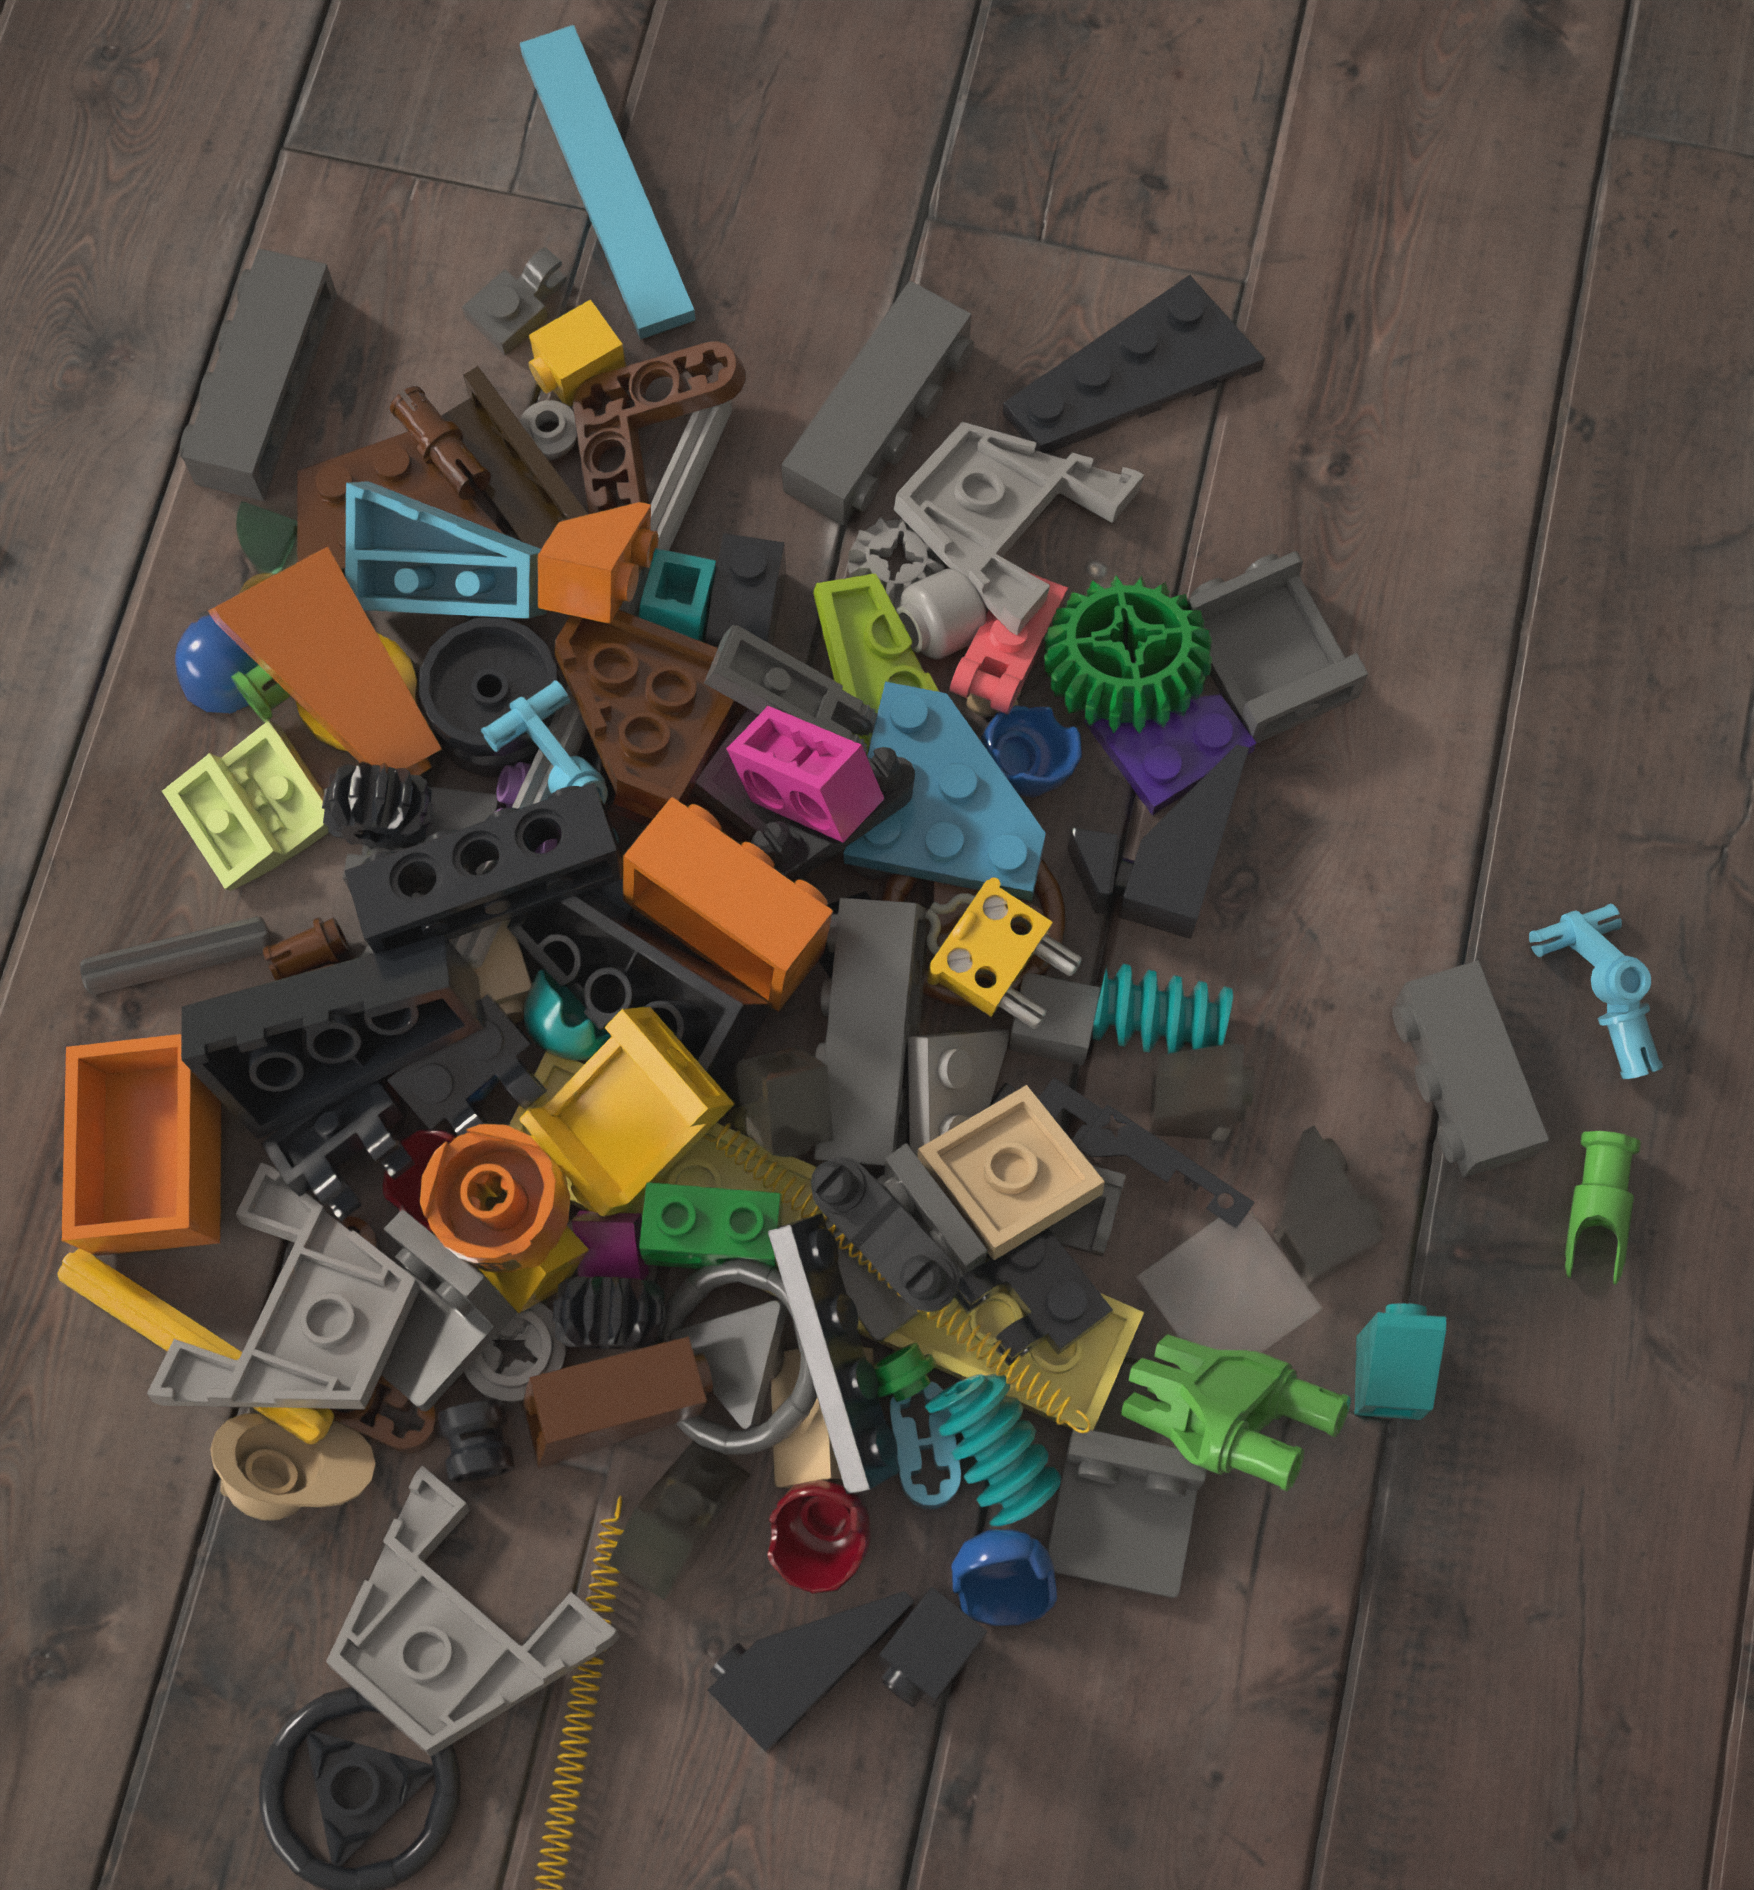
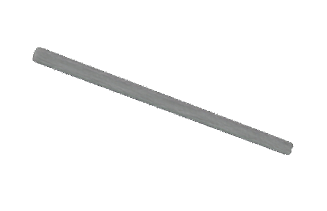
M732 400L693 412L651 502V530L658 532V549L669 551L732 412ZM644 567L642 569L633 599L630 602L623 601L619 610L637 617L639 616L640 602L650 568ZM567 686L565 691L570 699V704L563 706L555 712L548 729L571 757L577 756L588 729L570 688ZM538 749L512 808L521 809L546 800L552 794L549 791L548 779L554 766L540 749ZM487 861L481 875L492 871L498 861ZM501 922L451 940L452 945L472 969L482 966Z

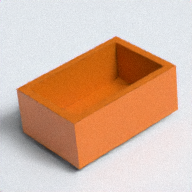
M671 797L623 856V901L716 968L773 1004L772 1008L779 1012L824 954L833 910L827 907L828 902L826 898L814 886L803 880H796L793 883L776 871L772 859L759 847L749 842H743L740 845L721 832L720 823L704 808L695 804L686 807L674 797Z
M181 1034L66 1047L62 1241L95 1256L219 1244L221 1218V1101L181 1060Z

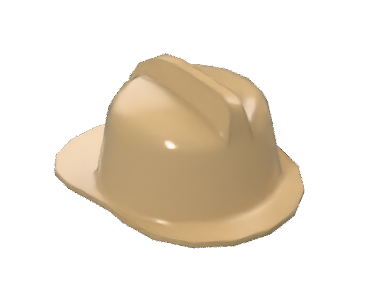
M245 1413L228 1419L215 1432L210 1448L213 1467L221 1478V1494L229 1497L233 1505L244 1514L259 1520L277 1521L295 1514L301 1507H326L348 1502L358 1497L371 1483L376 1465L372 1447L358 1431L335 1421L332 1422L329 1432L322 1440H319L314 1445H310L263 1414Z

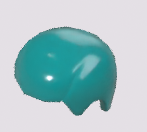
M545 969L538 971L525 999L523 1009L526 1032L538 1046L549 1054L566 1060L588 1061L611 1037L606 1030H600L584 1013L586 1008L567 987H560Z

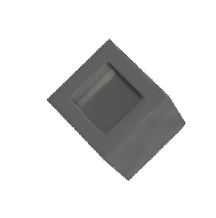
M1033 973L1025 974L1020 993L1046 1009L1047 1013L1044 1020H1041V1025L1036 1029L1031 1028L1015 1017L1009 1049L1015 1052L1084 1066L1100 987Z

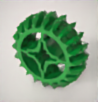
M1116 575L1111 582L1110 588L1105 589L1092 580L1087 589V596L1072 592L1070 599L1067 601V608L1056 609V613L1052 618V627H1048V633L1045 634L1044 650L1047 653L1044 655V669L1047 672V677L1051 678V688L1054 691V696L1065 697V705L1068 708L1069 714L1085 710V718L1089 726L1101 718L1109 720V726L1113 733L1121 726V722H1129L1133 724L1140 734L1145 727L1146 720L1152 719L1164 728L1170 718V712L1184 716L1186 710L1190 707V700H1199L1200 694L1204 690L1207 675L1211 672L1212 657L1209 655L1211 653L1212 639L1209 635V630L1204 629V619L1202 618L1201 610H1188L1186 594L1169 598L1170 591L1166 582L1155 589L1146 588L1142 575L1134 585H1123Z

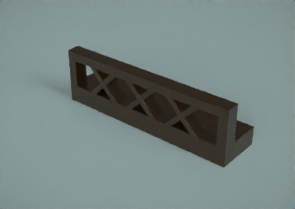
M479 366L463 375L469 399L441 416L445 421H453L464 435L462 442L481 465L491 473V480L482 493L515 539L542 549L559 522L585 516L588 513Z

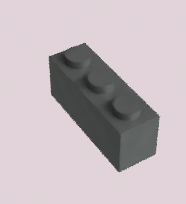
M1479 960L1406 982L1395 1000L1397 1005L1392 1008L1393 1020L1400 1039L1404 1043L1411 1042L1419 1062V1065L1415 1066L1416 1082L1423 1099L1427 1103L1434 1101L1442 1125L1438 1126L1437 1131L1440 1146L1446 1159L1450 1163L1457 1162L1461 1175L1465 1178L1535 1156L1546 1145L1549 1138Z

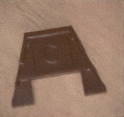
M409 432L297 471V562L328 547L345 576L346 483L369 481L501 534L504 533L472 498L467 500L459 498L455 489L435 464H427L417 452L418 443Z

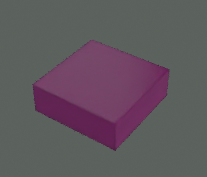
M579 1211L572 1219V1229L589 1251L577 1267L578 1276L639 1278L644 1280L649 1273L648 1265H645L639 1249L642 1214L617 1213L603 1217L595 1212Z

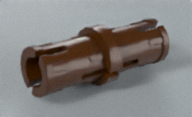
M419 386L404 389L416 411H413L398 394L391 402L390 412L418 443L417 452L427 464H435L455 489L458 497L462 500L475 497L476 493L469 485L470 481L465 474L469 475L482 492L491 480V473L481 465L462 442L464 435L453 421L444 420Z

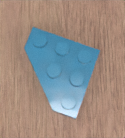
M885 682L867 756L872 758L874 756V749L888 747L895 751L897 757H903L911 762L915 770L913 796L906 806L845 847L844 863L980 890L987 879L995 877L999 879L1000 888L1015 898L1032 901L1045 844V831L947 693Z

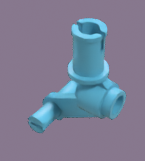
M554 680L552 684L527 700L522 696L510 703L511 711L481 729L485 740L495 752L526 732L554 766L548 779V787L551 793L568 786L583 787L595 783L600 797L605 804L608 790L602 775L585 759L578 756L570 757L542 722V720L563 706L570 704V699L567 697L568 694L558 681ZM613 828L617 843L619 844V836Z
M1608 904L1605 907L1585 914L1575 910L1562 915L1560 922L1537 931H1531L1529 933L1530 943L1553 938L1552 940L1531 946L1533 952L1538 957L1569 946L1595 966L1591 976L1592 990L1597 998L1607 1003V1013L1600 1016L1598 1021L1600 1025H1607L1621 1068L1622 1079L1649 1074L1647 1069L1655 1072L1663 1068L1645 1016L1650 1011L1649 1004H1640V1000L1643 999L1651 986L1650 972L1640 960L1625 956L1602 935L1621 929V918L1608 919L1598 923V921L1619 915L1618 909L1613 904Z

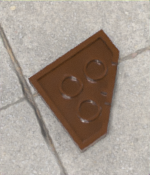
M618 610L610 624L570 615L555 640V657L616 794L659 812L671 797H674L684 805L740 704L704 684L718 648L621 610Z

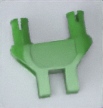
M1167 1334L1157 1343L1154 1357L1174 1363L1180 1369L1141 1358L1131 1367L1128 1380L1147 1387V1391L1155 1394L1157 1399L1162 1401H1153L1134 1392L1124 1401L1121 1415L1170 1438L1181 1454L1194 1465L1219 1475L1224 1472L1229 1473L1235 1468L1280 1486L1285 1491H1289L1301 1470L1304 1449L1298 1446L1293 1447L1259 1432L1274 1419L1279 1420L1282 1416L1324 1431L1329 1436L1336 1437L1346 1421L1351 1398L1348 1395H1340L1297 1378V1372L1292 1369L1290 1363L1267 1354L1249 1350H1217Z

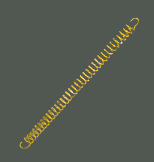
M727 1123L713 1140L709 1139L706 1135L703 1136L710 1142L716 1141V1150L725 1149V1156L727 1158L735 1156V1165L744 1164L745 1173L753 1172L754 1180L763 1179V1187H772V1192L775 1193L776 1185L787 1173V1168L781 1171L773 1183L765 1185L768 1175L777 1166L778 1161H774L764 1175L756 1178L757 1170L768 1158V1153L764 1154L757 1165L750 1170L746 1169L748 1161L756 1154L759 1146H755L745 1160L740 1163L737 1162L738 1155L749 1143V1138L742 1142L735 1153L727 1154L730 1145L740 1135V1130L736 1131L729 1142L721 1148L718 1147L719 1140L729 1130L731 1123ZM793 1176L786 1187L778 1192L782 1194V1203L792 1201V1211L801 1209V1218L815 1215L819 1210L818 1206L810 1214L803 1215L807 1204L813 1199L812 1193L801 1206L794 1208V1203L806 1188V1184H803L792 1198L787 1201L784 1200L787 1190L797 1179V1176ZM833 1225L828 1230L833 1234L836 1226ZM843 1233L835 1238L836 1241L840 1239L839 1248L841 1250L849 1248V1257L859 1255V1265L869 1263V1273L877 1271L876 1269L871 1270L872 1263L869 1260L861 1262L863 1254L860 1250L853 1255L851 1254L854 1247L851 1242L842 1247V1242L845 1238ZM878 1272V1280H886L884 1277L881 1278V1274ZM887 1283L888 1288L892 1289L893 1287L890 1286L889 1283ZM950 1304L932 1317H929L931 1312H927V1320H933L938 1317L937 1328H943L948 1325L946 1330L947 1336L955 1335L958 1332L957 1344H962L968 1340L967 1352H972L978 1348L976 1353L977 1360H982L988 1356L986 1361L987 1368H992L998 1364L996 1369L997 1376H1002L1008 1372L1007 1384H1012L1019 1379L1016 1386L1017 1392H1022L1029 1387L1026 1394L1027 1400H1032L1039 1395L1036 1403L1037 1408H1043L1050 1403L1046 1413L1049 1417L1059 1412L1057 1425L1067 1423L1077 1432L1088 1433L1091 1426L1087 1416L1079 1410L1076 1412L1087 1421L1088 1427L1086 1430H1079L1066 1420L1060 1421L1065 1408L1072 1399L1071 1396L1049 1414L1053 1403L1061 1392V1388L1039 1406L1045 1391L1051 1384V1380H1048L1037 1393L1029 1397L1041 1372H1038L1027 1385L1019 1389L1031 1364H1028L1018 1376L1009 1381L1021 1356H1018L1008 1368L999 1373L1011 1348H1008L997 1361L989 1365L991 1357L1001 1343V1340H998L987 1353L979 1357L981 1349L991 1335V1332H988L976 1346L969 1349L971 1341L980 1329L981 1324H978L966 1338L959 1341L961 1333L971 1320V1316H968L955 1331L949 1333L954 1320L961 1312V1308L942 1325H939L940 1320Z
M621 1495L618 1498L614 1516L616 1518L600 1521L603 1527L613 1531H605L598 1534L600 1539L611 1544H601L595 1547L598 1552L610 1557H598L593 1560L596 1565L608 1569L591 1572L594 1578L606 1582L592 1583L588 1586L590 1590L605 1595L586 1598L588 1603L603 1608L592 1609L594 1612L614 1611L613 1608L593 1602L591 1599L617 1598L613 1594L593 1587L619 1585L618 1582L595 1574L621 1573L619 1569L597 1562L600 1560H623L621 1556L599 1549L605 1547H626L623 1543L601 1536L628 1534L627 1531L604 1523L615 1522L620 1518ZM604 1619L608 1624H612L611 1621ZM593 1657L591 1660L594 1661H587L583 1664L601 1665L605 1662L602 1659ZM582 1666L577 1668L591 1674H576L571 1678L575 1682L589 1687L571 1688L569 1692L586 1700L569 1701L567 1705L586 1714H567L564 1718L583 1727H566L562 1729L564 1734L580 1740H566L559 1743L563 1748L580 1754H559L557 1756L560 1761L577 1767H559L554 1770L557 1774L576 1781L565 1780L552 1783L554 1787L573 1794H553L550 1796L551 1800L570 1807H556L547 1810L548 1813L569 1821H548L545 1823L546 1827L568 1835H544L542 1837L543 1840L564 1848H544L540 1850L541 1854L563 1862H539L537 1864L539 1868L559 1875L536 1876V1881L557 1888L536 1890H564L563 1887L542 1879H563L566 1877L565 1873L544 1865H567L569 1863L567 1859L548 1852H567L571 1850L570 1846L549 1838L573 1837L572 1832L553 1825L576 1823L575 1819L554 1811H576L579 1809L576 1805L557 1798L581 1796L580 1792L558 1784L583 1783L581 1778L561 1771H582L586 1769L582 1764L562 1758L588 1756L585 1751L565 1745L588 1744L591 1742L588 1738L568 1732L589 1731L593 1729L591 1725L569 1718L595 1716L594 1712L572 1705L598 1703L594 1698L574 1692L600 1690L597 1685L577 1679L600 1678L603 1676L599 1672Z

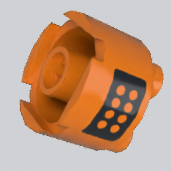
M479 1124L466 1129L468 1133L458 1136L450 1144L447 1141L443 1143L433 1153L422 1175L420 1194L423 1214L428 1219L430 1228L435 1236L456 1256L486 1272H514L523 1268L531 1269L541 1265L547 1259L549 1252L557 1246L569 1221L570 1193L567 1187L566 1176L531 1136L508 1125ZM502 1189L508 1193L504 1203L496 1204L493 1210L485 1205L488 1196L499 1197Z

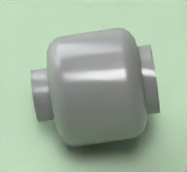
M949 568L907 587L901 595L900 607L896 609V612L913 642L911 644L913 652H921L926 657L933 659H942L971 645L979 627L986 623L989 609L984 605L979 592L968 577L958 570Z

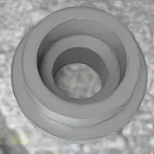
M554 400L537 402L531 405L520 418L519 422L548 460H555L565 456L578 440L574 411L562 402ZM548 422L559 424L552 432H542L538 429L539 426Z

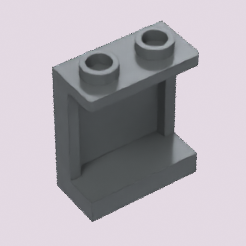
M1298 551L1280 558L1277 554L1264 556L1252 563L1244 574L1226 582L1222 578L1207 581L1192 592L1191 598L1187 601L1188 610H1201L1202 618L1204 619V629L1209 630V635L1212 639L1211 653L1209 655L1212 657L1210 675L1223 699L1256 741V744L1359 698L1368 676V672L1357 653L1345 658L1300 577L1303 560Z

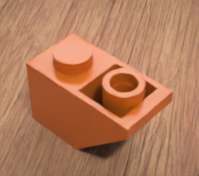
M638 502L559 522L538 554V608L610 624L623 601L630 602L633 599L638 585L639 574L644 567L650 568L655 548L658 549V532L651 530V504Z

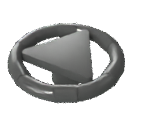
M733 1258L725 1260L723 1265L706 1266L699 1269L692 1275H689L669 1298L666 1305V1327H663L661 1343L689 1336L694 1355L703 1353L707 1359L712 1377L713 1393L744 1430H736L707 1420L701 1414L675 1424L689 1438L697 1442L698 1445L726 1455H747L769 1449L791 1436L809 1416L817 1399L779 1267L752 1259ZM741 1282L772 1292L781 1300L771 1301L683 1328L687 1317L697 1308L709 1292L724 1284ZM789 1310L793 1318L801 1354L798 1379L792 1394L767 1422L759 1425L770 1380L776 1378L784 1363V1348L780 1340Z

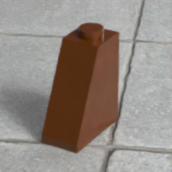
M689 1336L529 1377L522 1408L538 1469L698 1416L707 1403L705 1394L713 1392V1383L705 1355L703 1353L694 1355Z

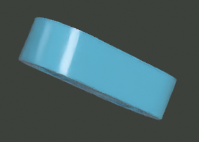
M931 1381L925 1389L917 1394H923L924 1401L927 1404L932 1398L942 1392L943 1389ZM892 1397L890 1421L898 1447L897 1462L900 1469V1484L904 1495L912 1504L922 1509L943 1507L955 1497L961 1479L959 1460H955L951 1454L957 1446L955 1434L942 1437L938 1431L939 1427L951 1416V1413L947 1409L931 1414L928 1422L930 1438L918 1439L914 1419L910 1417L902 1418L900 1410L910 1407L911 1397L896 1402L894 1397ZM932 1449L936 1469L941 1471L948 1470L950 1479L940 1482L939 1494L927 1495L924 1485H913L911 1476L921 1472L922 1460L920 1450Z

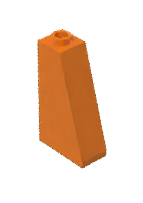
M328 547L208 610L214 622L360 763L363 761L371 765L386 763L388 767L396 769L406 768L410 771L411 775H420L432 767L427 757L442 748Z

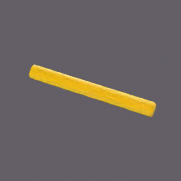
M78 1249L73 1253H68L62 1260V1266L57 1273L62 1283L167 1352L173 1340L177 1339L234 1360L240 1358L242 1354L240 1350L91 1253ZM252 1407L310 1445H314L327 1435L334 1420V1414L329 1408Z

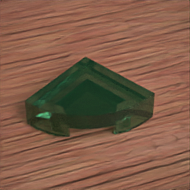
M241 501L236 519V530L240 545L255 569L269 578L281 572L297 539V521Z

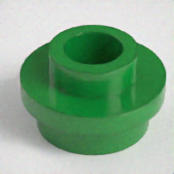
M912 1343L873 1365L878 1379L877 1396L883 1397L892 1394L895 1401L899 1402L925 1389L931 1383L927 1373L936 1366L933 1356L931 1354L924 1355L918 1343Z

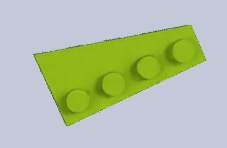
M876 573L816 583L813 595L834 680L843 685L842 690L863 701V704L870 705V708L875 709V713H878L885 682L939 692L930 673H924L911 648L913 642ZM869 733L868 736L858 735V737L860 739H864L863 742L867 744L866 755H868L873 733Z

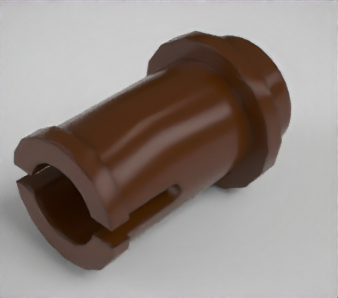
M318 917L313 920L314 927L277 944L268 945L263 948L265 960L267 962L271 960L272 962L268 967L275 980L305 973L329 961L332 964L341 963L340 956L350 952V948L339 923L334 917L326 921Z

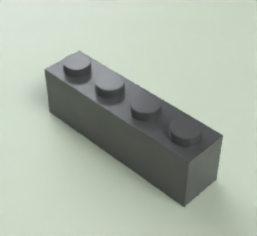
M258 248L251 269H245L242 272L237 288L239 303L232 321L226 320L220 331L218 341L220 355L213 372L205 374L199 392L201 407L194 425L189 424L186 426L181 438L180 456L184 460L195 485L261 501L265 500L337 297L327 264Z
M910 280L781 464L783 492L843 526L846 525L856 509L862 512L865 511L878 491L880 485L878 477L887 463L896 465L905 454L912 438V433L909 431L920 416L927 419L937 407L943 393L941 385L950 371L959 373L969 360L974 348V341L970 339L971 313Z
M840 898L839 914H832L827 944L829 952L835 953L832 978H826L821 993L822 1015L828 1017L826 1043L818 1045L814 1065L815 1078L817 1081L822 1082L820 1108H813L808 1125L809 1144L816 1147L815 1159L828 1161L837 1157L854 1159L861 1165L884 1167L886 1157L904 1144L909 1143L908 1037L919 1036L927 936L930 922L925 918L928 910L917 903Z

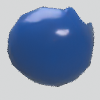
M211 615L200 617L197 622L191 623L176 648L175 666L177 678L187 700L206 712L233 713L249 706L232 681L231 676L238 671L246 674L258 666V664L214 622Z
M1015 705L1008 715L998 712L990 720L981 736V742L1018 795L1034 798L1060 787L1073 774L1082 758L1081 735L1078 729L1074 726L1065 728L1059 724L1054 718L1052 708L1050 707L1028 708Z
M1012 1529L987 1530L965 1541L951 1564L953 1592L959 1596L962 1611L976 1622L992 1626L1021 1625L1041 1618L1055 1606L1057 1591L1052 1558L1046 1548L1027 1533Z

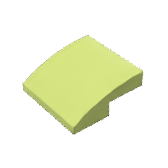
M270 720L222 758L209 753L162 790L223 887L229 891L271 871L329 833L328 827L323 823L325 809H322L324 791L280 725Z

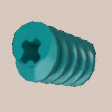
M1123 963L1113 979H1108L1106 965L1092 1027L1093 1040L1100 1041L1110 1025L1116 1027L1118 1046L1125 1047L1135 1031L1141 1032L1143 1051L1150 1053L1160 1037H1166L1168 1056L1171 1058H1176L1185 1043L1188 1042L1192 1045L1194 1063L1201 1064L1211 1048L1217 1049L1219 1059L1231 1013L1233 989L1224 986L1214 1002H1210L1208 985L1204 981L1199 980L1189 996H1184L1181 976L1173 975L1164 990L1161 991L1159 990L1157 972L1155 970L1148 969L1139 984L1135 985L1133 983L1132 968L1129 964Z
M995 1373L989 1375L977 1374L960 1381L940 1392L925 1407L929 1413L949 1409L951 1416L939 1427L938 1431L942 1437L962 1433L964 1439L953 1449L951 1454L955 1460L973 1456L976 1458L977 1462L966 1472L964 1478L968 1484L988 1480L990 1485L976 1500L981 1507L1000 1503L1002 1509L989 1523L991 1526H1003L1023 1519L1039 1509L1057 1491L1062 1478L1055 1467L1045 1466L1049 1457L1046 1448L1042 1444L1032 1443L1036 1434L1034 1426L1030 1421L1018 1420L1023 1411L1021 1402L1016 1397H1005L1011 1385L1006 1383L1007 1377L1005 1375L997 1376Z

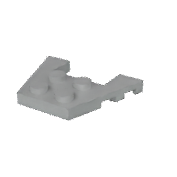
M962 422L897 492L894 510L950 569L958 570L968 577L979 592L984 605L1010 632L1018 635L1046 602L1050 585L1002 557L1057 494L1066 496L1113 523L1139 493L1144 474L1126 467L1122 468L1121 475L1092 467L1094 458L1076 453H1071L1067 459L1035 451L1036 442Z
M261 1162L236 1212V1216L242 1225L295 1242L252 1334L238 1360L174 1339L147 1394L153 1403L162 1406L365 1409L420 1287L417 1280L354 1230L350 1231L326 1213L323 1206L305 1193L299 1197L286 1185L277 1170Z
M421 1466L408 1487L411 1492L398 1519H393L383 1540L385 1547L369 1581L364 1580L326 1662L332 1670L431 1757L610 1648L619 1639L617 1630L570 1592L523 1646L516 1643L424 1563L429 1555L469 1513L470 1509L464 1500L425 1467Z

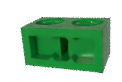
M646 1182L639 1246L645 1265L701 1269L706 1266L723 1265L727 1259L745 1258L761 1261L771 1266H778L768 1231L782 1226L783 1207L781 1193Z

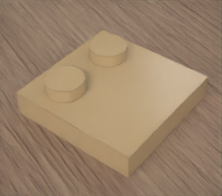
M1027 1085L918 1148V1159L985 1246L993 1260H996L1103 1195L1105 1181Z

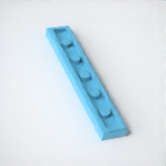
M574 25L521 42L520 48L523 59L639 338L643 339L695 321L693 305Z

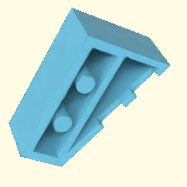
M369 481L346 483L345 578L363 610L528 619L547 614V610L538 608V554L541 551L540 548Z

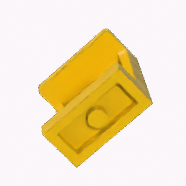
M651 1007L622 1009L605 1026V1029L612 1035L610 1039L546 1105L530 1108L520 1117L521 1123L531 1133L530 1136L573 1183L571 1190L575 1198L585 1208L603 1217L630 1211L645 1196L646 1182L657 1183L734 1105L732 1100Z

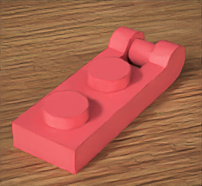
M1032 574L1049 584L1050 588L1046 602L1018 635L1010 632L988 610L987 621L983 626L979 627L965 657L961 658L952 678L949 691L968 699L970 694L989 700L991 701L990 708L1008 715L1043 647L1045 634L1048 633V627H1052V618L1056 613V609L1062 608L1068 587Z

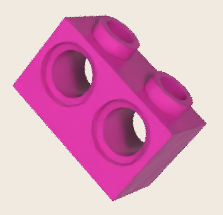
M767 706L726 748L751 802L842 843L884 800L861 744L770 706Z

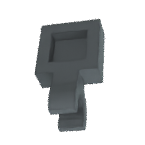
M544 247L530 258L518 279L514 278L504 269L462 306L465 318L506 356L548 318L546 307L541 302L555 293L566 282V276L558 270L562 266V262L550 250Z

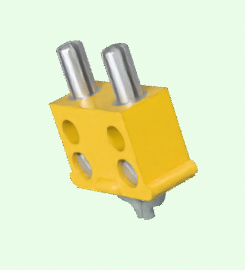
M995 877L987 879L976 896L959 894L945 905L934 902L925 915V918L931 923V929L927 936V945L929 950L935 955L927 971L928 983L936 985L939 982L991 1017L999 1006L1031 1028L1036 1029L1041 1025V1020H1044L1047 1013L1046 1009L1012 988L1033 954H1036L1068 976L1073 975L1081 964L1082 959L1079 955L1047 935L1053 922L1001 889L1000 881ZM962 903L970 904L940 948L937 945V937L941 930V922L937 914L953 912ZM1011 926H1022L1027 931V934H1015ZM985 977L991 981L993 987L982 988L976 983L975 979Z

